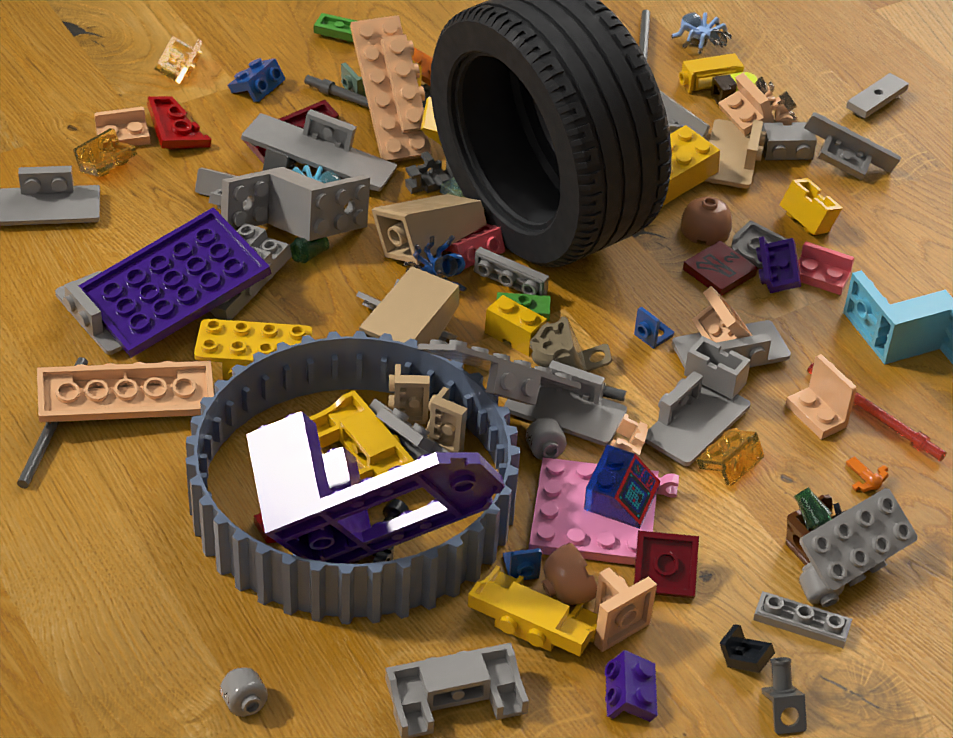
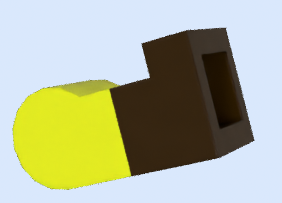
M742 72L757 86L758 79L754 74ZM741 73L713 77L710 94L717 104L738 91L735 77Z

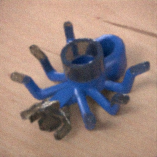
M451 235L445 244L437 248L435 258L430 251L434 246V236H430L429 243L424 247L430 262L420 256L422 252L418 244L414 246L416 251L413 256L425 265L424 268L413 261L405 262L403 265H411L448 280L446 277L462 273L466 263L463 256L457 253L446 254L441 257L442 251L448 248L455 236ZM451 281L452 283L459 285V289L461 291L467 290V288L461 285L460 283Z

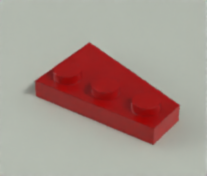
M148 96L147 106L161 149L211 147L212 139L208 135H203L200 132V126L196 122H191L186 117L187 112L172 96Z

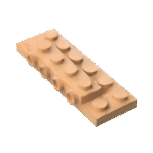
M399 15L351 22L350 28L381 159L389 162L421 158V153L427 151L431 155L428 137L421 130L424 114L422 101H425V91L423 86L418 87L416 78L420 76L419 66L417 63L413 64L411 55H414V45L412 40L407 41L406 34H403Z
M211 361L136 362L133 364L117 365L108 363L92 366L80 364L67 367L37 368L39 422L201 415L200 401L202 398L214 396Z

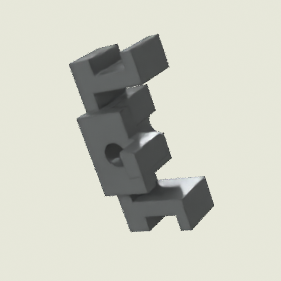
M428 151L421 153V158L425 162L423 165L406 167V172L410 178L405 179V186L411 194L424 190L430 193L450 187V183L456 182L447 160L446 170H443L442 162L440 160L434 161Z

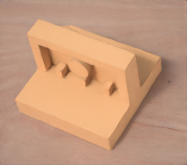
M744 73L736 76L735 80L738 91L718 102L720 110L744 136L751 133L753 120L763 121V123H775L769 99Z
M712 286L703 292L711 305L692 319V322L702 336L716 343L753 336L737 312Z
M610 568L599 573L594 613L598 614L594 645L601 652L650 625L657 584L649 576L628 587L626 581L622 577L617 576Z

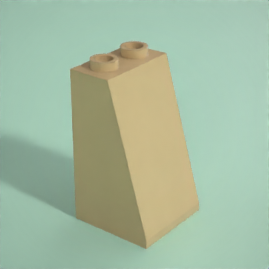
M449 194L372 209L385 257L417 265L421 263L413 256L417 248L422 251L420 256L427 260L428 257L424 247L429 242L433 243L430 251L434 256L437 248L445 244L450 236L454 238L451 243L452 245L487 224L484 215L485 211L480 200Z
M411 266L361 324L359 331H364L367 337L379 338L383 333L391 334L394 341L403 343L410 338L417 340V347L418 344H430L431 339H439L459 306V285Z

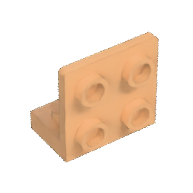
M820 354L815 357L809 387L788 396L785 405L822 440L847 428L857 388L834 364Z

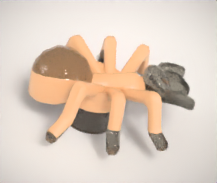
M761 76L755 84L769 99L771 111L775 110L774 118L776 123L782 122L783 125H792V122H798L795 113L792 112L797 105L789 93L785 91L778 97H774L772 93L775 86L772 82H769L767 86Z

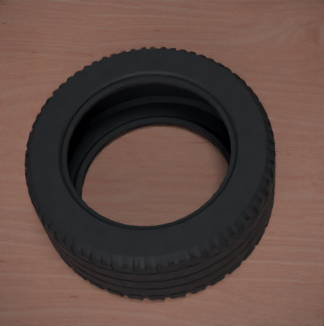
M488 0L459 12L448 21L438 38L431 64L430 83L434 119L446 160L465 198L481 201L487 224L501 228L504 246L514 254L533 264L544 267H561L624 240L651 224L659 214L660 209H662L668 191L672 159L670 130L664 103L651 68L640 47L618 17L600 0Z

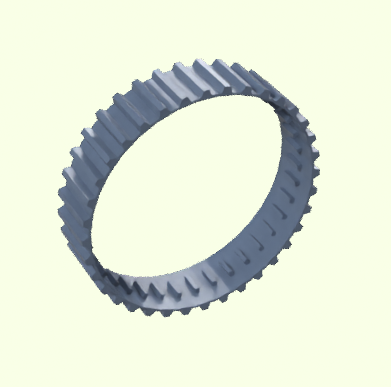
M335 331L329 332L327 338L317 340L310 335L302 336L301 343L291 346L285 342L278 343L277 351L271 352L268 355L257 352L253 354V362L249 365H235L232 368V377L228 381L217 380L214 384L215 395L213 397H203L200 401L201 415L193 416L191 419L192 436L186 437L187 458H185L189 511L193 519L195 536L202 537V551L205 556H216V569L220 575L231 573L235 577V588L239 591L250 588L257 592L258 602L263 605L271 601L284 605L285 614L292 615L297 610L311 613L312 621L318 622L325 615L338 616L342 624H350L354 617L366 616L371 623H380L382 615L396 613L401 619L409 617V609L420 605L428 610L435 608L436 599L444 594L453 598L460 594V584L465 580L471 582L478 581L480 579L481 565H493L496 561L497 546H505L508 540L509 525H513L520 459V448L516 447L517 427L509 426L511 412L508 407L498 406L499 396L486 393V389L483 386V376L479 372L469 374L464 370L463 363L453 360L449 361L446 358L418 350L417 340L410 338L403 343L394 341L391 334L383 333L379 338L367 337L364 331H356L353 337H341ZM395 364H401V375L430 376L429 401L433 395H437L443 387L450 389L449 401L468 408L466 428L479 439L489 452L495 463V469H498V472L502 475L505 485L501 493L496 494L492 505L463 532L441 545L416 555L392 561L367 564H341L304 559L276 550L254 539L234 525L216 506L211 492H208L207 479L210 462L221 445L236 429L255 415L290 399L323 391L352 389L374 390L394 394V392H389V374L395 375Z

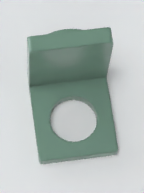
M342 63L341 83L343 87L366 97L362 77H359L347 63Z

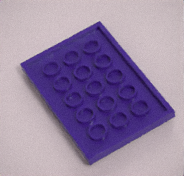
M213 207L85 281L79 287L101 311L102 324L132 358L271 275L272 272L270 266Z

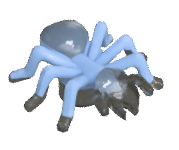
M695 12L684 15L679 32L671 35V38L674 39L680 37L684 31H688L689 35L683 44V48H686L689 44L699 47L698 54H702L703 46L707 45L708 39L715 46L719 45L723 48V45L727 46V37L729 39L732 38V34L727 32L726 24H720L718 17H715L707 24L706 12L703 13L702 20Z

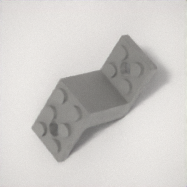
M279 167L222 179L221 216L236 231L244 223L254 226L268 223L308 241L367 227L370 177L360 175L322 183L285 167ZM248 197L247 204L243 207V201Z

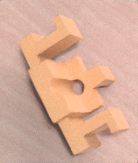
M624 414L616 432L630 440L627 441L623 438L613 439L605 455L611 458L615 456L625 461V465L630 466L634 455L640 456L647 436L648 425L641 421L637 423L629 419V415Z

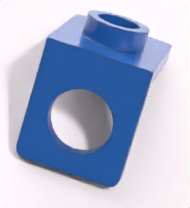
M643 307L637 309L634 335L651 348H656L674 336V331L663 324L657 317ZM660 329L663 331L664 334L658 337V332Z
M540 548L503 553L507 575L516 579L519 576H523L524 580L539 579L542 558Z

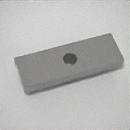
M889 73L848 100L846 108L853 111L857 116L866 118L907 91L909 83Z
M479 247L475 252L474 272L524 294L547 296L549 276L482 247Z
M762 591L753 618L754 621L840 648L845 646L852 622L851 618Z

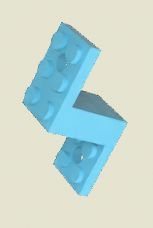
M862 270L852 273L843 313L884 365L938 349L953 364V297L947 290L889 304L888 300L882 296L874 286V283L868 279Z

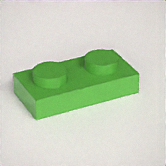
M321 13L314 24V33L343 39L347 42H354L350 24L356 20Z

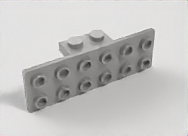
M312 109L306 115L304 129L261 113L241 136L242 140L249 142L253 146H260L265 149L271 148L288 155L289 158L301 164H307L315 168L321 166L323 167L322 172H330L342 179L360 175L370 177V190L381 191L397 169V164L352 148L357 126Z
M431 339L430 344H418V350L489 371L486 393L527 405H536L539 387L581 389V383L571 380L572 375L565 373H555L554 375L551 374L552 369L535 366L534 369L531 368L530 362L523 360H514L512 362L510 361V356L505 354L493 353L492 356L488 354V349L472 346L470 349L467 348V343L463 341L450 340L448 344L445 341Z

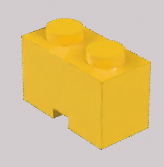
M810 179L792 180L779 205L786 210L789 217L804 226V230L813 235L829 233L843 207L830 196L822 197L820 195L821 189Z
M502 295L486 309L485 333L501 342L504 340L510 342L511 348L529 357L533 352L530 348V341L539 329L547 323V318Z

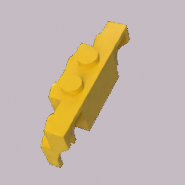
M496 565L493 571L484 580L477 582L468 594V607L495 618L496 628L501 629L504 633L512 634L528 641L533 646L541 647L550 652L554 646L581 656L588 643L595 640L598 614L583 608V603L577 604L569 614V605L523 586V576H519L516 579L500 572V566Z

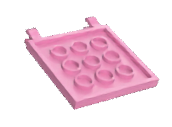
M543 457L529 549L540 548L542 554L550 555L559 547L573 543L584 559L635 565L638 530L653 532L656 494L677 497L679 475L666 474L658 478L659 471L651 470L661 482L640 525L614 498L628 467ZM631 468V471L639 479L640 477L642 478L641 481L643 483L647 479L648 475H651L647 470L644 471V469H642V472H644V474L641 473L640 475H638L635 472V468ZM630 478L622 496L639 513L646 500L647 493L633 478ZM654 479V482H652L653 484H652L651 488L649 489L650 491L652 490V488H653V486H654V484H655V482H656L655 479ZM632 483L640 489L642 494L644 493L643 499L640 501L641 504L638 506L639 509H636L637 507H634V504L632 505V502L630 503V500L625 496Z

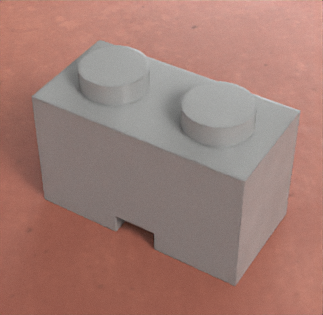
M782 122L763 123L762 131L766 132L762 151L765 160H813L817 143L816 136L804 129L806 122H792V125H783Z
M702 336L688 351L684 375L688 377L695 371L703 376V385L733 399L747 383L751 360L732 350L727 353L721 350L722 345Z

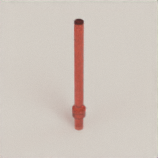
M814 363L807 369V372L812 374ZM856 392L853 403L909 440L910 445L920 452L924 450L938 461H942L945 458L947 452L932 443L930 437L921 431H914Z

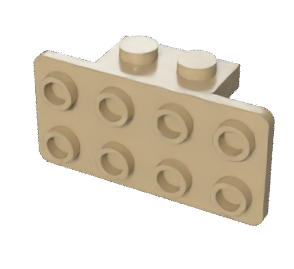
M714 120L709 142L720 149L719 172L708 177L705 180L706 182L729 185L736 188H750L755 162L761 161L766 132L762 131L763 121L753 120L751 133L744 136L731 121Z

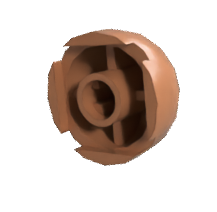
M707 196L696 198L687 205L683 212L681 231L687 239L694 243L700 240L706 241L705 245L712 246L718 241L725 242L732 231V213L727 204L717 198Z
M573 543L563 545L550 554L545 561L543 569L546 579L541 581L549 597L555 596L560 602L569 606L588 603L596 598L597 593L596 581L593 575L589 576L585 568L588 565Z

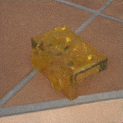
M172 36L154 70L180 84L184 75L188 78L191 75L195 64L203 52L199 50L203 41L198 39L193 48Z
M112 128L73 150L80 172L94 175L95 177L106 176L111 169L128 163L130 158L137 155L135 146L119 142L116 131Z
M733 428L725 431L723 436L714 444L708 446L706 451L696 460L699 469L721 471L726 485L732 486L764 458V452L757 432Z

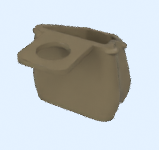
M564 316L556 323H545L530 341V348L533 351L532 360L540 367L548 368L551 361L554 360L588 372L609 365L612 362L608 344H602L582 351L569 320ZM594 353H605V357L601 361L596 363L590 361V357Z

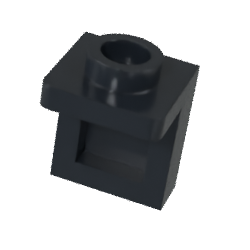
M734 624L720 641V647L727 667L760 673L775 654L772 643L746 639L741 625Z

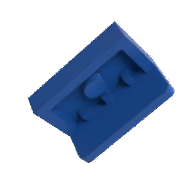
M258 58L248 64V69L235 74V79L228 84L231 93L248 91L253 101L259 102L285 80V76L276 58L263 61L261 58Z

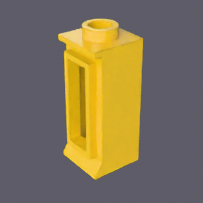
M735 53L683 61L682 71L679 73V81L687 92L691 94L692 91L711 89L712 80L715 76L744 72V65Z

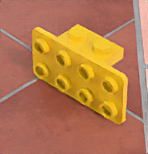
M203 319L200 324L194 358L198 361L222 362L223 380L228 381L232 377V368L235 365H249L253 362V354L257 352L268 355L271 352L277 351L278 343L285 342L290 346L301 343L302 336L310 335L312 337V327Z

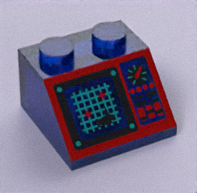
M607 444L586 487L584 510L640 529L661 481L635 453Z

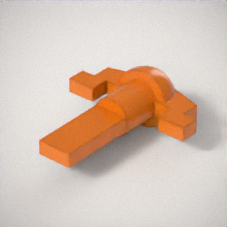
M855 456L846 461V464L865 481L864 484L860 481L853 484L852 488L855 491L860 489L864 493L869 490H877L889 476L887 473L888 467L885 465L877 469L879 474H874Z

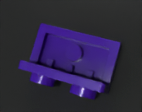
M764 236L759 237L760 247H756V253L759 263L762 262L763 266L762 269H759L762 285L766 284L770 293L801 287L794 239L789 238L767 243Z
M626 650L622 651L617 657L608 662L604 672L606 677L605 702L607 717L614 719L621 712L626 711L650 722L658 716L655 663Z

